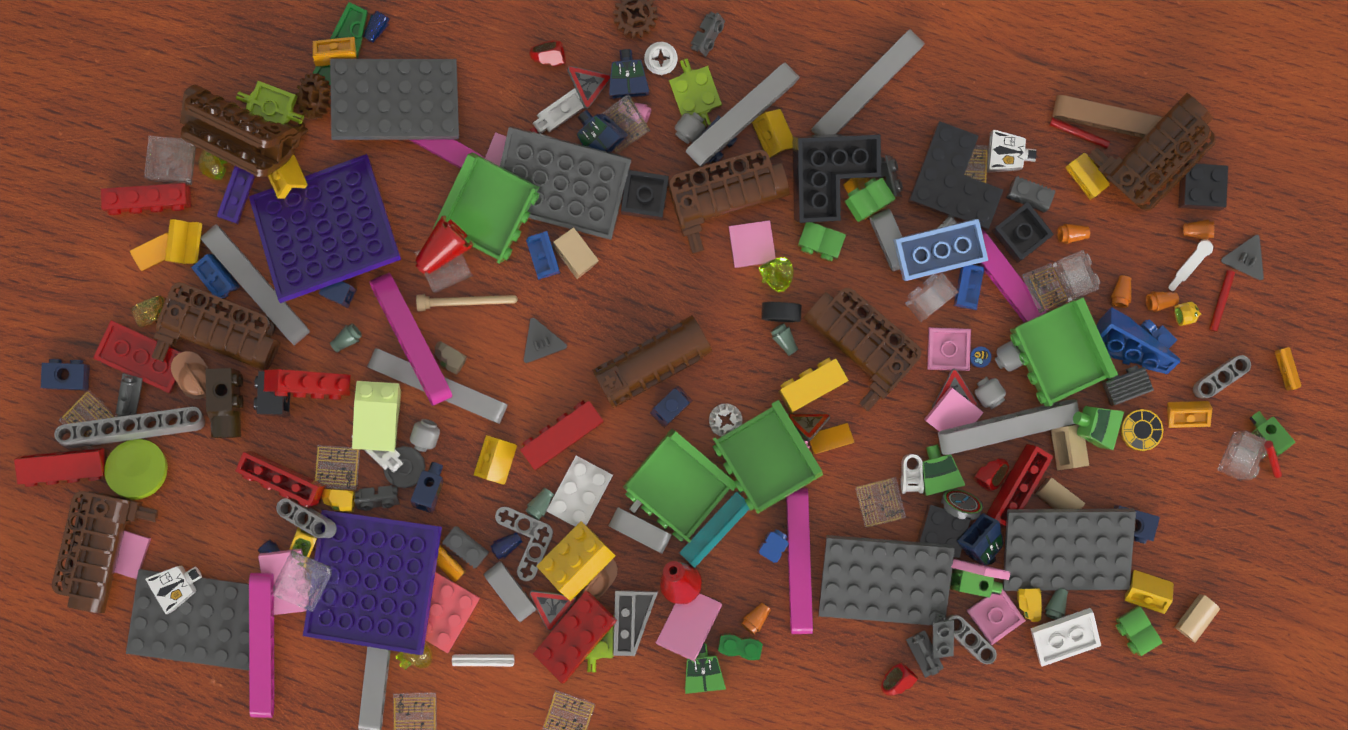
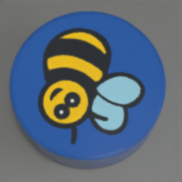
M976 347L970 353V362L977 368H983L991 361V353L985 347Z

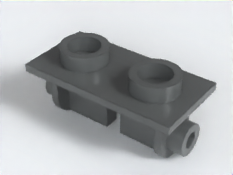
M709 12V14H706L700 25V28L705 30V32L697 31L691 41V49L696 52L699 50L704 57L713 49L714 41L724 28L725 20L719 13Z
M885 155V159L884 157L881 158V177L878 178L886 177L885 183L892 194L896 197H902L903 185L897 177V161L893 159V156Z
M125 373L122 374L116 407L117 417L137 414L143 378Z
M393 485L378 487V494H375L374 487L359 489V491L355 492L354 502L357 509L364 511L375 507L391 508L394 505H400L397 497L398 488L393 487Z
M937 614L933 622V659L954 656V619L947 620L944 614Z
M925 630L906 639L925 678L939 673V670L944 668L939 658L933 659V645Z

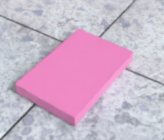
M302 549L260 553L258 557L261 573H273L274 615L307 611L309 590Z
M699 594L695 600L688 604H675L656 644L695 662L722 607V603Z

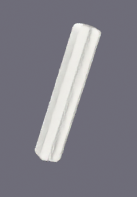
M507 654L452 655L453 666H514L515 663L514 655Z

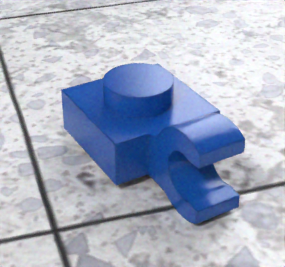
M1150 319L1145 320L1140 325L1168 349L1177 341L1163 325L1157 329Z

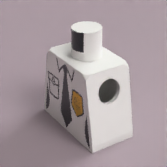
M993 130L989 138L987 172L1021 170L1024 161L1035 162L1037 151L1036 149H1026V139L1023 137Z
M177 566L150 576L145 580L165 614H169L196 593L197 590L193 582L202 578V575L196 566L187 572L183 566Z

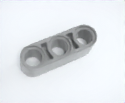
M888 208L869 216V219L892 272L899 270L900 266L893 239L900 238L902 235L891 210Z
M1244 355L1230 358L1194 384V395L1200 399L1214 396L1250 370V359ZM1237 360L1241 361L1243 364V368L1241 371L1237 370L1235 367V363ZM1219 372H1223L1226 376L1224 383L1218 379ZM1203 383L1206 384L1209 388V391L1206 395L1203 394L1201 391V385Z
M285 498L277 503L276 510L282 518L312 536L331 538L335 535L336 524L331 519L310 507L298 504V500ZM289 504L292 506L290 513L288 512ZM306 514H308L307 523L304 520ZM323 524L325 525L324 533H322L321 527Z
M617 507L608 525L662 554L672 536L668 532Z
M501 561L483 574L519 622H522L537 610L536 606Z
M953 614L946 617L947 620H959L960 626L957 630H954V638L969 653L983 664H991L995 661L997 656L996 650L971 625L958 615ZM971 633L974 634L975 642L972 645H967L965 642L966 636ZM988 648L991 653L990 657L983 660L981 658V651Z

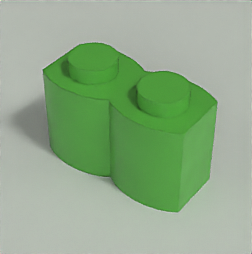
M873 178L864 184L866 188L862 190L856 188L847 194L849 198L845 203L857 222L864 220L896 199L883 178L879 180Z
M806 222L798 246L802 247V252L811 255L813 252L821 254L820 258L832 262L833 259H838L846 234L813 222Z
M1136 606L1116 619L1118 623L1116 628L1122 636L1126 635L1129 641L1127 646L1133 654L1137 653L1138 656H1142L1163 643L1140 606Z

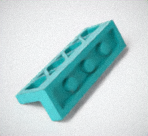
M736 491L691 539V542H688L679 552L694 568L747 513L749 507L745 499Z

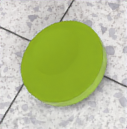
M143 439L129 440L118 445L108 456L104 469L105 479L109 487L120 497L130 500L143 499L154 494L162 486L167 476L168 465L165 455L154 443Z

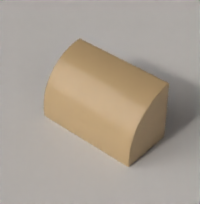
M574 227L553 242L552 247L576 279L584 275L599 261Z
M1079 425L1051 430L1057 470L1089 466L1086 441L1077 435Z
M1046 478L1035 493L1037 497L1053 509H1082L1085 505V502L1053 478Z
M1199 594L1174 628L1196 643L1220 608L1207 596Z

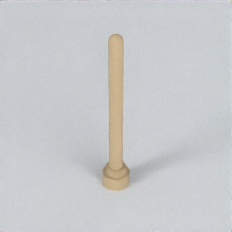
M425 294L416 296L417 311H426V309L434 306L509 304L518 301L516 295L430 298V296H425Z

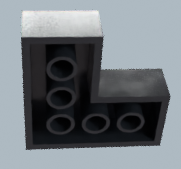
M939 121L936 124L908 202L942 215L950 216L961 222L979 219L981 229L988 230L1003 189L964 175L979 135Z
M877 133L792 136L794 220L799 223L841 221L840 179L881 177V135Z

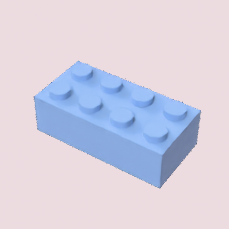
M979 219L893 239L904 281L988 261Z

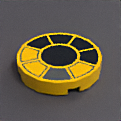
M1140 409L1132 411L1125 416L1121 423L1122 439L1133 450L1146 451L1153 449L1163 437L1162 421L1150 410Z

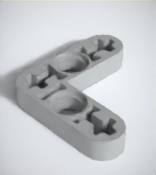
M501 507L496 511V521L502 526L531 538L517 569V575L521 580L530 581L537 574V565L543 560L553 537V529L547 523L512 508ZM507 510L509 511L508 515L515 518V514L519 515L515 520L514 527L510 525L513 521H501L500 512L504 513ZM522 518L530 521V528L526 531L521 530L518 526ZM547 527V532L550 534L548 537L544 536L542 542H546L545 547L540 543H534V538L536 540L540 538L538 530ZM538 546L541 549L540 557L532 558L529 554L530 548ZM527 557L530 561L538 562L536 566L531 565L530 571L533 572L532 575L523 577L524 573L521 569L526 568L529 563L525 562V558Z

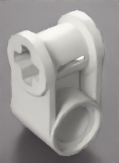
M907 454L901 461L902 494H906V492H919L923 494L924 492L923 463L917 455ZM913 457L917 461V466L914 469H909L907 467V460Z

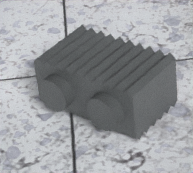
M1018 176L1012 180L1006 198L1023 205L1029 202L1034 209L1046 212L1051 206L1055 190L1048 189L1047 186H1040L1039 183H1032L1031 180H1024Z
M1137 365L1125 369L1126 374L1121 376L1118 374L1112 378H1106L1107 381L1102 382L1111 406L1154 391L1145 367L1138 368Z
M457 526L443 540V544H446V547H449L450 550L453 549L456 555H459L460 558L463 557V560H466V563H469L470 566L473 565V568L479 567L490 553Z

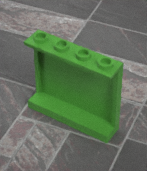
M472 152L467 155L434 227L442 216H446L445 221L448 222L451 219L468 235L465 238L468 243L472 240L473 247L496 258L497 263L500 264L504 259L506 261L509 259L513 250L510 247L513 241L517 242L522 232L519 228L522 223L525 224L530 216L528 210L531 204L535 205L540 194L537 193L539 187Z
M1084 297L1077 298L1010 329L1012 333L1010 335L1011 341L1014 346H1018L1020 361L1024 366H1027L1029 381L1032 385L1035 384L1038 391L1036 396L1044 406H1052L1053 403L1106 378L1118 375Z
M779 400L772 403L770 409L719 439L713 438L715 445L712 446L718 457L723 456L726 461L723 464L729 475L734 474L737 479L734 481V484L740 493L744 491L747 499H745L747 506L750 510L755 509L757 514L823 475L820 466Z
M671 429L625 483L623 488L627 490L625 495L634 503L636 500H639L643 504L641 508L647 514L651 515L654 513L659 518L656 521L665 529L670 526L674 530L672 534L682 542L685 539L690 543V536L730 489L733 491L736 485L734 480L680 434Z

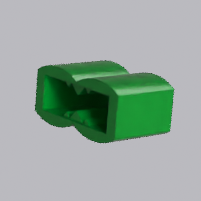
M723 633L720 634L718 651L726 656L740 655L747 660H759L763 644L752 637L740 638L735 634Z

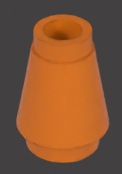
M1207 219L1184 223L1183 236L1205 240L1214 238V221Z
M1064 223L1063 226L1058 227L1057 237L1059 242H1064V244L1089 239L1090 228L1088 226Z
M1119 276V280L1110 298L1113 306L1127 308L1129 303H1131V277Z
M1152 291L1146 295V306L1150 311L1157 312L1179 304V296L1176 292Z
M760 603L743 618L744 621L741 625L754 635L762 628L771 609L764 603Z

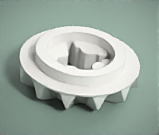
M656 42L650 45L644 56L646 67L653 74L661 76L670 73L676 67L678 60L676 50L666 42ZM660 51H662L663 57L670 58L663 61L662 67H660L659 61L652 60L658 58Z
M727 403L716 406L709 416V424L712 431L721 437L741 426L743 422L738 408ZM731 412L732 414L730 415L731 417L729 420L732 422V424H734V426H732L731 424H726L725 426L720 428V426L722 425V420L720 419L718 414L720 416L725 417L727 414Z

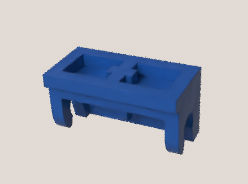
M545 231L528 237L526 242L538 280L559 274L560 270L548 232Z
M206 254L191 267L212 295L224 299L229 296L228 293L241 287L214 254Z
M976 265L961 267L954 306L977 310L984 267Z

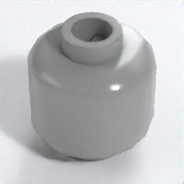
M695 112L692 115L689 113L683 114L675 125V135L686 144L693 143L705 131V125L702 123L704 119Z
M1012 341L997 348L996 353L998 357L995 358V361L1000 369L1005 368L1011 372L1023 365L1019 358V348L1014 346Z
M986 377L977 383L978 388L975 390V395L983 407L993 409L1005 401L1006 391L997 378L989 380Z
M421 419V421L414 424L410 435V442L415 445L414 448L416 450L426 452L427 449L435 448L440 435L437 424L428 419Z

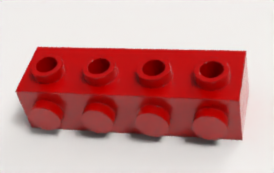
M185 183L101 189V209L109 215H121V212L141 214L145 210L158 213L163 212V209L183 211L184 208L191 207V189Z
M282 369L264 371V391L275 392L274 396H288V393H293V397L306 398V394H310L313 399H324L325 395L329 396V400H341V396H350L351 375Z
M582 400L573 407L575 409L574 412L569 415L567 412L556 419L557 424L552 427L547 425L539 431L540 436L535 439L530 437L522 443L523 448L520 451L535 471L604 423L590 401L585 403Z
M1026 444L986 515L998 520L1000 526L1006 528L1007 509H1024L1044 472L1049 467L1053 456L1037 446Z
M104 448L19 456L14 459L17 485L25 484V487L37 486L39 482L53 485L58 484L59 480H67V483L79 482L80 478H88V481L100 480L101 476L105 475Z
M253 451L243 452L235 472L242 474L244 479L249 481L255 480L261 483L260 486L268 490L274 489L280 492L279 495L288 499L298 500V504L308 508L318 505L326 485Z

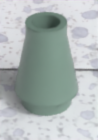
M351 323L341 330L335 339L330 342V345L338 353L340 350L359 342L362 334Z
M785 323L771 331L773 335L771 338L787 355H791L798 350L790 327H787Z
M543 488L527 504L525 511L535 519L540 520L541 517L545 516L554 494L548 489Z
M1062 588L1055 590L1045 608V615L1054 620L1065 617L1067 590Z

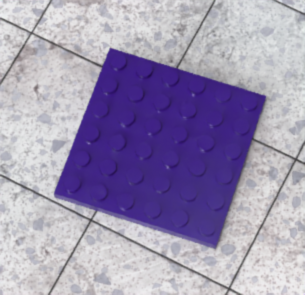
M367 154L304 176L308 184L307 187L292 188L285 199L277 198L273 188L249 196L276 295L280 303L401 260Z
M322 510L321 514L336 524V533L331 538L317 539L303 636L423 655L442 527ZM323 524L322 527H321L322 533H324V531H325V525H324V524Z

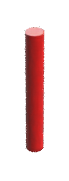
M1052 117L1050 121V126L1107 149L1110 141L1056 118Z
M1227 270L1209 328L1211 331H1218L1234 279V271Z
M1266 441L1264 446L1275 478H1280L1282 472L1273 442Z

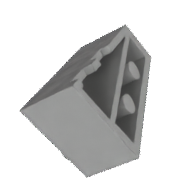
M615 590V618L617 622L614 624L613 655L635 656L658 591Z

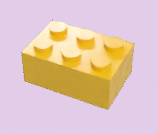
M829 357L817 365L818 369L813 371L810 368L799 375L800 379L794 381L792 378L780 385L782 389L778 392L790 414L849 381L837 359L831 361Z
M580 521L537 565V568L560 593L571 601L616 555L590 528Z

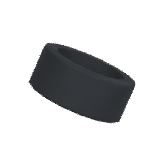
M763 302L761 319L773 322H800L802 305L788 302Z

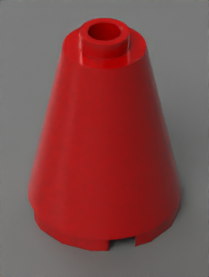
M442 216L415 258L417 262L415 266L423 274L426 272L429 274L433 273L473 246L472 240L469 243L465 238L468 235L451 219L448 222L445 221L446 216Z
M671 561L665 565L660 579V589L667 600L674 604H688L700 594L702 579L696 568L690 564Z

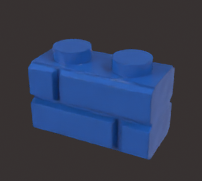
M776 529L774 532H768L764 538L765 542H762L757 549L758 553L773 563H777L782 556L781 552H784L789 544L786 540L787 535Z

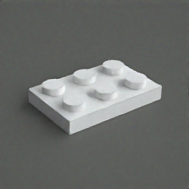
M575 456L547 512L573 526H576L580 521L587 525L613 475Z
M1091 608L1031 628L1041 666L1101 646L1094 613Z

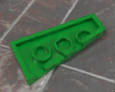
M348 2L330 39L355 37L356 56L358 59L368 11ZM330 65L316 66L313 73L325 76V81H329L331 86Z

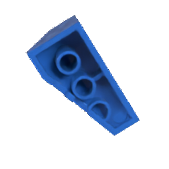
M1112 307L1096 325L1110 358L1122 360L1123 364H1139L1148 370L1168 374L1180 363L1179 357L1130 317Z

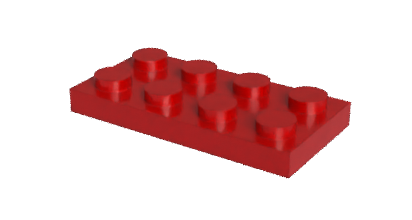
M111 320L93 359L126 374L143 378V382L171 394L176 384V380L171 372V363L174 357L182 352L169 347L163 362L154 359L152 354L158 341Z
M585 591L533 655L560 683H565L617 622V619L589 591Z

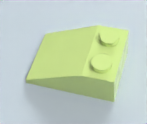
M357 381L354 400L353 449L395 451L401 400L399 383Z

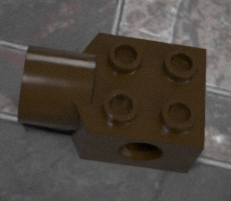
M232 368L205 369L206 412L211 423V438L241 437L240 408H243L244 400L243 395H240V387L243 386V375L240 374L239 370ZM227 386L228 391L223 395V389Z

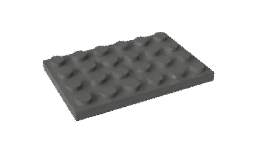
M330 59L331 140L459 139L457 59Z
M510 126L500 167L539 187L537 193L540 195L535 205L531 204L528 210L530 212L529 218L568 229L574 227L576 231L612 239L632 158Z
M1007 509L1003 570L1009 571L1010 577L1009 580L1003 579V590L1018 591V589L1040 588V590H1058L1059 588L1065 590H1129L1136 518L1135 509Z
M826 535L818 615L820 617L933 625L937 614H944L946 618L952 574L951 566L955 550L954 545Z
M144 569L138 570L126 654L249 670V584L202 577L193 582L197 590L196 593L172 613L165 614L145 580L161 572Z

